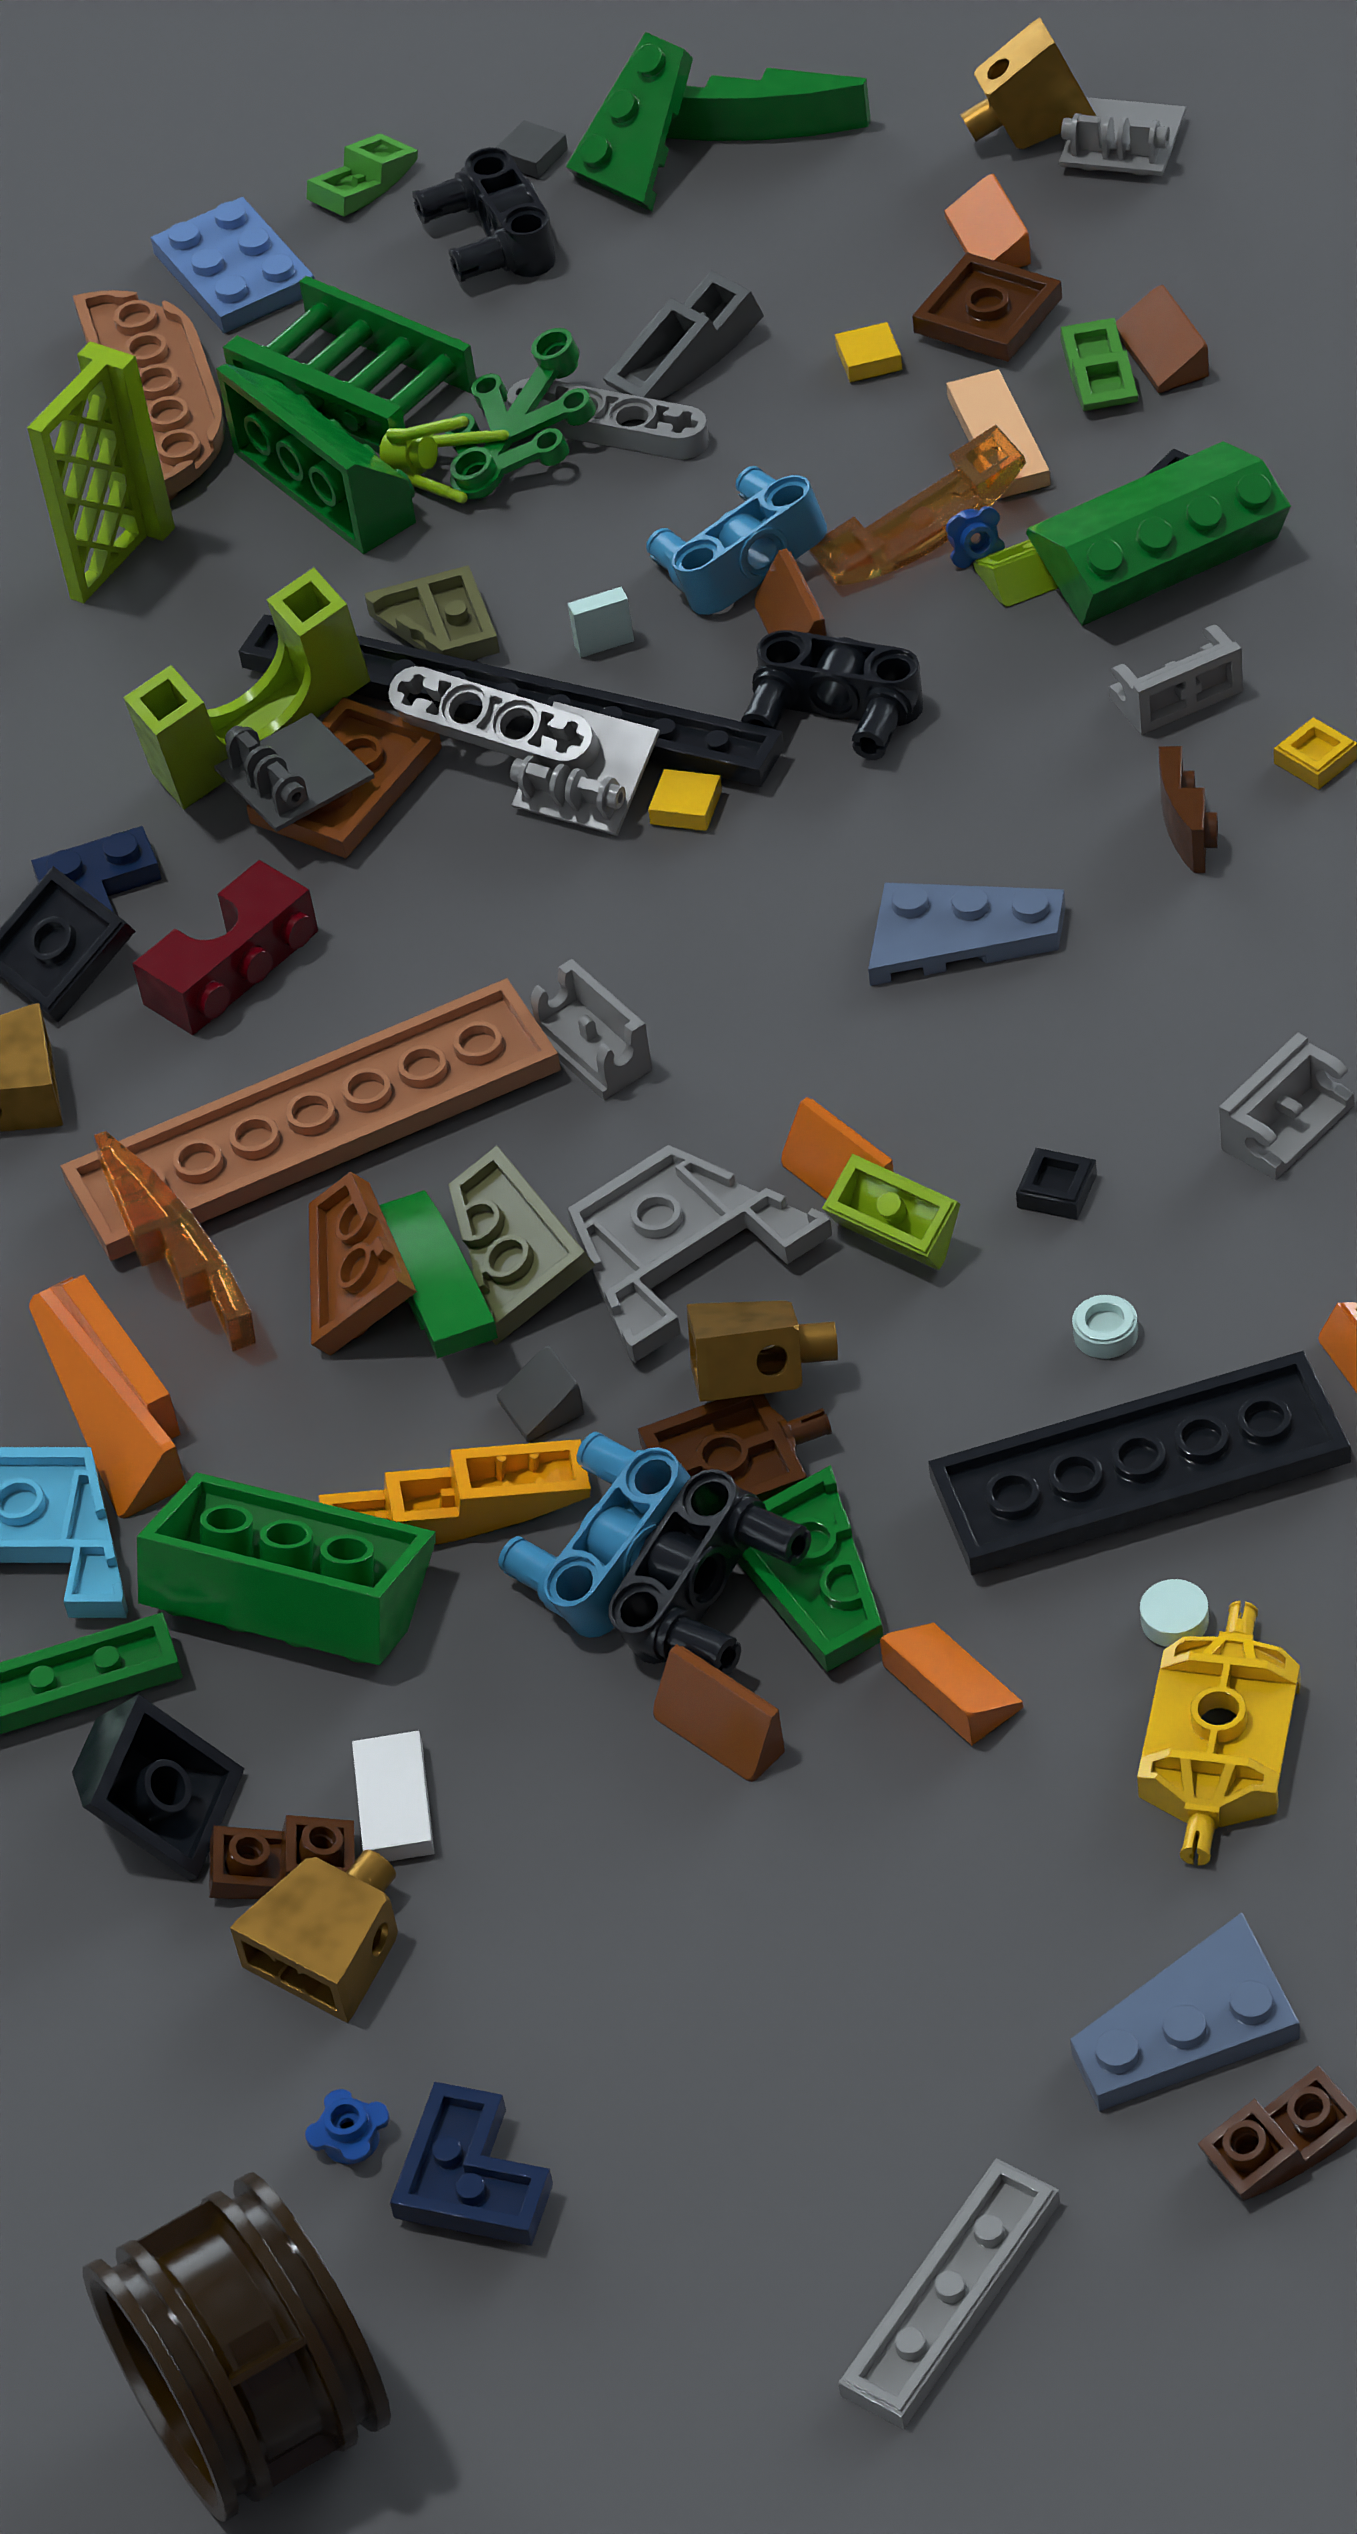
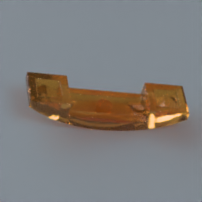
M995 424L949 454L955 469L954 471L866 528L861 525L855 516L827 533L824 539L811 548L809 552L837 586L870 580L907 566L948 542L946 525L953 516L966 509L980 510L985 506L991 507L1027 463L1024 455Z

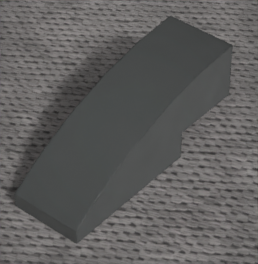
M711 270L684 304L673 298L668 300L603 379L608 386L623 394L660 400L691 383L717 364L746 337L764 315L750 290Z

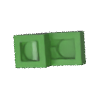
M382 133L345 146L344 166L307 180L306 199L343 217L370 204L396 184L417 161L418 150Z
M1115 318L1061 327L1060 340L1064 356L1083 411L1138 402V393L1127 350L1122 349Z

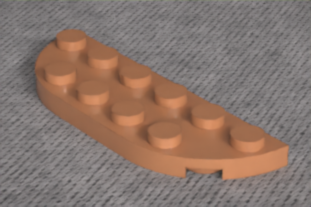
M118 290L74 295L73 300L87 344L91 341L136 356L170 501L178 495L180 490L194 482L209 468L217 457L225 436V419L220 397L198 333L188 316L165 300L162 302L163 307L139 300L137 292Z

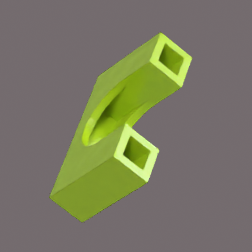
M314 567L267 599L278 634V647L267 671L243 695L223 706L206 709L203 700L175 668L170 665L123 697L151 772L183 809H186L225 782L215 771L214 766L228 759L225 735L232 727H251L258 734L261 741L310 713L318 718L337 705L343 697L347 698L370 682L348 605Z

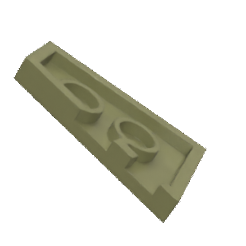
M497 1145L448 1184L461 1238L468 1247L473 1266L471 1272L495 1321L498 1338L492 1340L495 1345L499 1344L596 1266Z

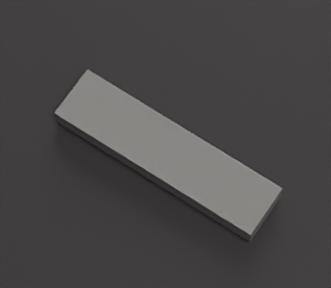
M996 2158L838 2382L840 2396L905 2429L1060 2205L1059 2189Z

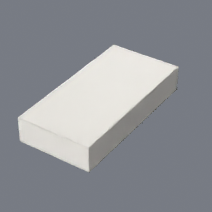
M419 1730L352 1741L363 1851L372 1850L388 1861L435 1854L423 1744Z

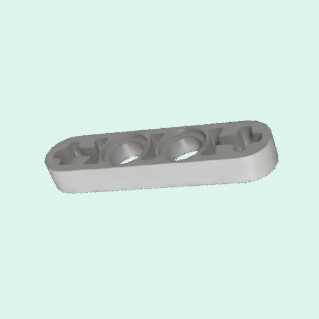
M530 378L515 383L509 389L507 394L509 408ZM554 381L535 409L537 410L559 400L566 392L572 389L582 388L588 391L596 407L593 418L579 426L569 425L564 419L538 431V433L545 429L556 428L562 432L564 438L673 459L694 458L702 454L709 445L706 416L700 409L692 406ZM629 420H645L641 425L632 427L621 426L622 423Z
M413 666L406 668L398 673L390 683L388 691L389 700L403 721L410 725L523 760L528 755L535 756L543 766L555 769L559 764L568 765L571 770L575 768L585 770L598 757L600 750L599 738L586 718L576 713L425 667ZM424 687L433 700L440 702L439 710L432 701L422 698H416L411 705L407 696L410 693L419 694ZM468 700L482 702L481 714L473 722L461 724L454 720L455 711L463 702ZM526 715L533 718V728L525 737L514 740L505 736L506 726L515 717ZM549 729L555 738L565 741H572L577 733L582 743L579 747L571 745L566 753H564L555 739L547 737Z

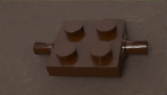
M764 1394L716 1400L638 1428V1434L643 1450L657 1447L669 1450L691 1477L704 1470L716 1469L724 1471L732 1477L739 1488L755 1494L759 1500L764 1502L807 1478L797 1458L796 1446L825 1435H831L832 1429L823 1408L787 1421L782 1415L771 1408Z

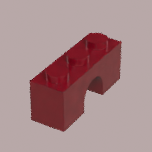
M261 860L254 863L218 893L226 934L214 939L199 940L191 938L175 928L133 962L143 1005L191 1035L196 1034L212 1019L220 1016L229 1005L253 985L262 981L270 971L294 951L303 947L311 937L319 932L310 890Z

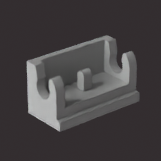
M1211 625L1202 629L1203 634L1212 644L1209 643L1200 647V652L1180 661H1171L1164 664L1163 668L1137 678L1125 664H1120L1110 669L1115 679L1119 682L1109 686V697L1141 735L1243 692L1242 648L1236 641L1232 642L1217 625Z
M573 959L558 967L557 981L560 983V990L552 1000L548 1001L549 996L547 992L539 985L534 987L531 995L533 1016L557 1051L559 1060L603 1100H606L653 1070L645 1022Z
M1300 1033L1295 1034L1219 1106L1221 1150L1277 1180L1354 1106V1093L1341 1083L1332 1081L1325 1073L1327 1072L1331 1077L1341 1079L1348 1072V1068L1335 1056L1309 1043L1308 1037Z

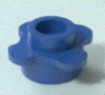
M985 506L980 510L966 509L953 516L947 522L946 533L948 541L954 548L950 558L955 566L967 568L976 559L986 557L1005 548L1004 541L999 538L997 530L1000 514L993 507ZM975 533H979V539L972 542L971 537Z
M345 2089L330 2092L324 2098L325 2110L319 2120L310 2124L305 2131L307 2143L313 2150H325L326 2154L338 2163L355 2164L369 2158L378 2147L380 2140L379 2130L385 2128L390 2120L388 2109L383 2103L378 2101L368 2104L354 2099L351 2093ZM346 2122L354 2124L349 2128L341 2129V2126Z

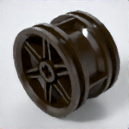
M254 2172L247 2173L234 2181L233 2192L235 2198L231 2199L222 2191L214 2192L203 2198L201 2204L136 2241L129 2240L117 2247V2265L113 2268L102 2259H96L83 2267V2279L95 2315L139 2405L193 2492L212 2515L219 2521L224 2522L238 2514L239 2503L237 2496L244 2493L251 2501L259 2502L271 2495L272 2487L335 2450L345 2451L357 2444L359 2436L357 2425L361 2424L369 2432H377L389 2425L391 2420L389 2400L380 2373L359 2326L336 2282L296 2218L268 2183Z

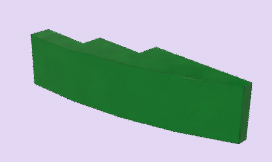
M766 68L761 80L711 75L705 88L686 86L678 117L671 120L666 138L701 141L771 140L816 136L865 128L869 126L871 121L867 78Z
M422 1190L379 1205L417 1291L405 1300V1303L410 1304L421 1331L425 1330L437 1359L497 1339L498 1334L494 1318L452 1233L427 1192Z

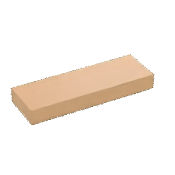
M999 369L946 383L948 400L997 499L1051 485L1050 470Z

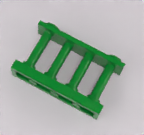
M305 276L299 281L305 313L272 342L264 346L236 335L223 346L226 364L278 380L296 395H304L310 401L313 408L326 418L338 421L347 434L360 444H368L378 454L380 452L381 440L389 428L405 429L404 416L439 384L445 382L471 393V386L476 380L471 345L309 276ZM319 329L338 336L307 364L288 357ZM360 346L379 354L348 382L328 375ZM401 364L420 371L417 376L389 400L369 393Z

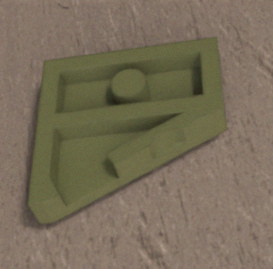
M469 565L364 593L369 615L417 649L470 661L500 653L496 632Z

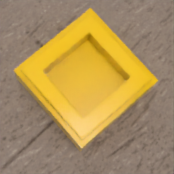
M888 322L835 334L836 350L849 382L902 370L901 353Z
M1314 717L1273 748L1274 764L1318 790L1357 760V742Z
M664 769L648 808L650 824L707 831L722 792L720 775Z

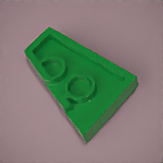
M645 32L565 167L574 176L653 211L657 196L653 191L658 167L664 168L669 151L665 146V141L671 120L678 117L693 61L692 56L685 49Z
M830 1465L763 1502L767 1511L808 1528L807 1531H810L812 1538L810 1549L802 1562L792 1566L751 1547L745 1550L738 1561L741 1568L827 1672L879 1644L880 1639L884 1636L877 1606L863 1563L860 1562L847 1513L843 1509L837 1490V1482Z

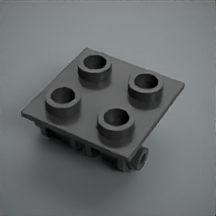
M312 713L261 741L258 734L251 727H232L225 735L228 759L214 766L215 771L276 832L375 778L374 773Z

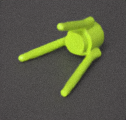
M465 416L448 418L405 429L389 428L381 440L379 455L380 459L394 470H402L410 479L413 487L446 499L465 503L468 500L466 493L423 477L421 474L435 465L438 457V447L505 441L509 438V433L507 430H486L435 435L465 427L469 422Z

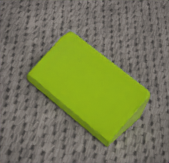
M1030 540L976 559V562L973 563L976 573L1003 606L1010 607L1058 588Z
M852 1153L822 1209L837 1224L927 1266L940 1270L946 1259L961 1204L954 1199Z

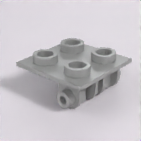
M1086 97L1096 116L1075 113L1073 118L1063 119L1061 137L1062 139H1067L1059 160V166L1081 168L1088 171L1106 170L1133 173L1135 175L1163 176L1186 113V106Z
M554 701L553 707L576 713L586 718L599 738L600 750L598 757L585 770L579 768L571 770L568 765L559 764L555 769L543 766L537 757L531 755L526 756L524 760L516 758L511 766L510 779L518 782L519 787L511 805L517 809L618 836L660 731L649 726ZM549 729L547 737L555 739L564 753H566L571 745L579 747L582 743L577 733L572 741H565L555 738Z

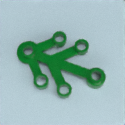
M549 329L541 333L534 340L531 352L538 367L508 411L505 405L508 391L499 375L494 373L485 374L476 379L472 384L471 393L479 408L484 410L490 430H507L509 438L505 441L486 443L484 447H478L477 444L452 446L457 450L458 455L450 466V484L453 489L466 493L468 499L483 498L490 495L501 483L505 474L524 465L539 460L544 466H553L562 462L569 453V446L562 432L556 428L545 429L539 432L532 441L508 450L512 443L564 419L569 425L579 426L590 421L595 415L596 407L588 391L582 388L572 389L566 392L559 400L535 410L555 379L569 376L578 367L580 351L570 331L567 329ZM460 413L451 418L465 416L469 420L468 425L445 432V434L481 430L471 414Z

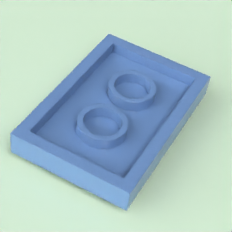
M244 197L222 203L211 211L186 222L177 223L170 229L150 237L153 251L157 258L224 334L301 300L302 294L299 281L305 276L315 279L312 272Z

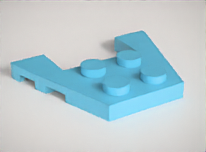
M0 1447V1563H71L63 1601L68 1618H127L126 1598L91 1447Z

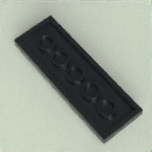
M1303 1350L930 1460L928 1465L930 1479L970 1574L975 1575L1351 1463V1445Z

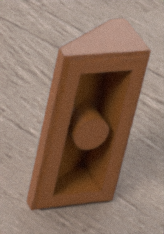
M1163 284L1151 290L1116 321L1121 342L1158 393L1209 376L1207 344Z
M787 548L779 550L754 599V606L768 634L780 630H791L826 636L825 619L791 551L789 552Z
M676 1644L669 1651L654 1702V1718L745 1780L751 1782L757 1780L785 1752L779 1709L685 1647Z

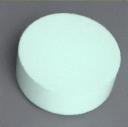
M1114 1295L1094 1296L1082 1302L1074 1311L1072 1317L1074 1342L1086 1355L1099 1359L1115 1358L1127 1353L1135 1345L1138 1338L1137 1314L1134 1307L1125 1299Z
M1170 1579L1154 1584L1144 1593L1140 1602L1143 1632L1151 1641L1165 1647L1170 1646L1184 1636H1203L1209 1624L1206 1595L1197 1585L1185 1580Z

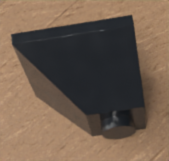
M138 1694L96 1718L73 1768L72 1775L84 1809L189 1881H193L199 1877L210 1851L213 1826L221 1825L245 1768Z

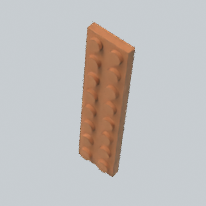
M508 978L60 1166L66 1185L111 1262L561 1070L559 1056Z

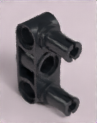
M491 147L479 149L467 157L465 167L460 172L455 173V178L420 191L412 192L415 200L414 206L422 224L466 210L467 213L474 212L487 236L486 238L459 248L449 249L452 270L460 283L468 278L503 268L504 271L511 270L514 274L522 277H535L548 272L554 266L556 258L548 212L539 200L530 180L524 177L506 150Z
M791 630L772 632L763 637L757 645L758 666L752 680L754 695L741 718V722L776 729L785 709L820 714L832 719L857 720L860 722L852 736V741H854L852 745L853 750L862 758L869 760L880 759L886 752L895 728L913 722L923 711L919 661L914 653L899 647L861 642L848 637H829Z
M716 1469L701 1471L685 1483L657 1528L646 1538L638 1558L611 1599L609 1618L631 1650L644 1662L652 1664L666 1662L669 1651L678 1644L728 1676L739 1662L742 1652L740 1643L737 1642L735 1637L704 1625L700 1621L710 1605L721 1595L728 1577L745 1550L751 1547L789 1565L796 1566L802 1562L810 1549L811 1533L807 1531V1527L767 1511L765 1503L759 1500L755 1494L739 1488L732 1477L724 1471Z

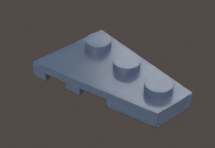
M885 883L868 967L870 986L891 982V973L922 967L924 975L945 972L946 963L978 957L987 964L1059 950L1066 907L1064 889Z
M1241 1912L1072 2037L1070 2042L1074 2061L1098 2110L1102 2111L1300 2039V2026L1290 2003Z

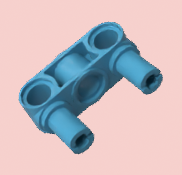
M750 466L744 469L738 475L735 484L736 490L740 492L738 495L745 500L744 503L725 513L718 521L688 542L681 539L668 528L656 530L649 537L646 544L647 552L651 554L649 557L668 570L671 581L679 590L685 593L688 603L694 612L698 614H713L727 608L763 582L779 550L787 548L796 560L824 539L827 533V524L811 484L806 477L790 475L776 480L757 466Z
M599 1432L589 1434L582 1441L576 1455L577 1462L585 1471L612 1485L599 1503L587 1513L579 1530L561 1554L555 1557L526 1539L516 1536L505 1544L498 1559L499 1567L506 1575L537 1591L540 1601L544 1603L547 1609L563 1617L579 1635L588 1638L600 1637L615 1628L609 1618V1604L614 1593L638 1558L646 1538L657 1528L682 1487L691 1478L678 1459L669 1450L657 1447L634 1452Z

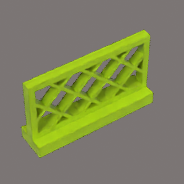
M91 341L77 354L81 372L27 427L70 599L83 604L147 536L164 541L175 529L136 356ZM88 398L89 410L87 417H84L82 415ZM62 422L56 445L53 449L50 433ZM81 423L84 424L75 456L71 454ZM98 443L100 448L97 460H93ZM71 462L73 466L64 494L62 485L68 464ZM90 467H94L95 469L85 499L82 496ZM109 485L110 495L108 502L105 503L103 501ZM81 505L84 507L75 536L73 527L79 506ZM105 510L97 541H94L93 536L100 512ZM118 527L125 528L126 530L115 540ZM94 548L89 569L84 573L89 550Z

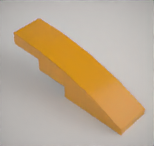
M581 1439L453 1449L450 1453V1467L385 1472L383 1490L323 1494L318 1496V1502L436 1531L435 1545L525 1522L590 1497L591 1486L588 1472L582 1469V1466L577 1462L576 1455L581 1445Z

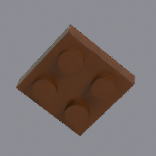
M967 252L912 315L914 333L1009 362L1062 299L1061 281Z

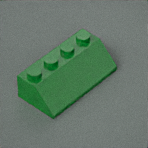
M223 364L216 368L234 453L363 555L416 523L412 498L415 496L414 487L402 470H394L381 460L368 444H360L345 432L338 421L326 418L313 408L310 401L304 395H296L278 380L228 364Z
M1222 441L1027 528L1026 535L1081 626H1084L1277 539L1291 504L1263 459Z
M196 1472L137 1535L138 1604L165 1610L174 1616H189L224 1625L232 1631L251 1632L282 1640L294 1647H309L344 1656L353 1662L371 1663L380 1666L408 1632L436 1543V1531Z

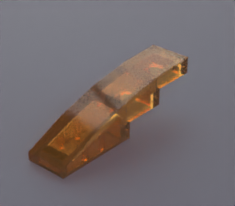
M107 1131L95 1134L94 1138L100 1168L141 1266L143 1267L166 1259L187 1309L208 1301L212 1302L232 1352L255 1344L256 1338L252 1312L226 1261L192 1212L148 1165Z

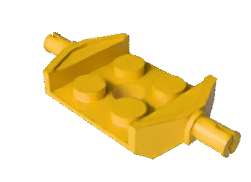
M1235 1601L1229 1605L1225 1632L1219 1631L1218 1637L1184 1636L1163 1650L1137 1775L1139 1798L1187 1823L1180 1857L1183 1861L1192 1865L1196 1848L1198 1865H1205L1210 1861V1851L1216 1828L1274 1815L1278 1811L1280 1774L1295 1694L1300 1693L1301 1687L1300 1665L1282 1647L1254 1641L1253 1630L1258 1616V1609L1255 1605L1246 1601L1243 1617L1240 1612L1241 1601ZM1215 1708L1228 1709L1237 1715L1231 1722L1224 1725H1212L1201 1718L1207 1711Z

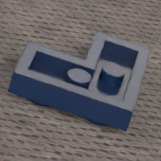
M143 825L31 860L37 883L54 866L112 912L114 911L108 896L162 880L158 862Z
M434 2082L390 2201L395 2219L532 2246L553 2187V2181L549 2168L490 2157L506 2113L502 2094Z

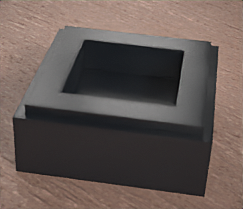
M1035 1148L1016 1191L1017 1208L1078 1220L1097 1176L1096 1160Z

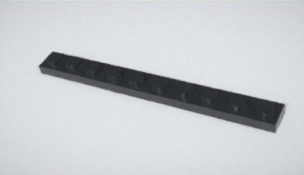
M264 614L239 649L242 668L265 673L272 663L278 647V634L272 616ZM357 635L370 682L355 691L354 694L390 702L388 691L394 677L406 668L413 666L425 667L552 706L555 701L659 729V736L648 761L704 774L720 775L721 778L760 787L784 749L783 734L780 730ZM424 687L419 694L410 693L407 696L411 705L416 698H422L432 701L439 710L440 702L433 700ZM478 700L463 702L456 709L454 717L474 721L481 714L482 702ZM526 715L517 716L508 723L506 728L529 733L533 728L534 720Z

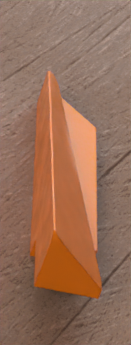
M80 1275L73 1278L72 1276L33 1295L29 1303L30 1312L88 1447L92 1449L96 1467L117 1516L120 1518L130 1517L177 1493L186 1484L176 1446L171 1440L181 1435L170 1393L87 1277Z

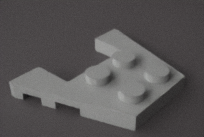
M670 1145L665 1146L568 1208L572 1229L581 1248L596 1265L591 1269V1272L626 1352L634 1363L681 1333L678 1316L650 1290L746 1228L753 1232L786 1264L791 1263L832 1236L831 1221L825 1213L813 1208L808 1213L787 1205L786 1196L768 1188L757 1192L736 1183L734 1173Z

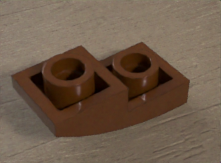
M1159 746L1161 805L1168 835L1176 851L1193 873H1206V848H1218V813L1206 812L1205 787L1196 788L1195 770H1184L1183 746Z
M286 1815L282 1831L214 1825L210 1839L209 1898L261 1899L307 1858L317 1857L347 1872L355 1862L354 1820Z
M1318 2065L1265 2108L1254 2098L1197 2144L1243 2200H1247L1305 2172L1357 2137V2109Z

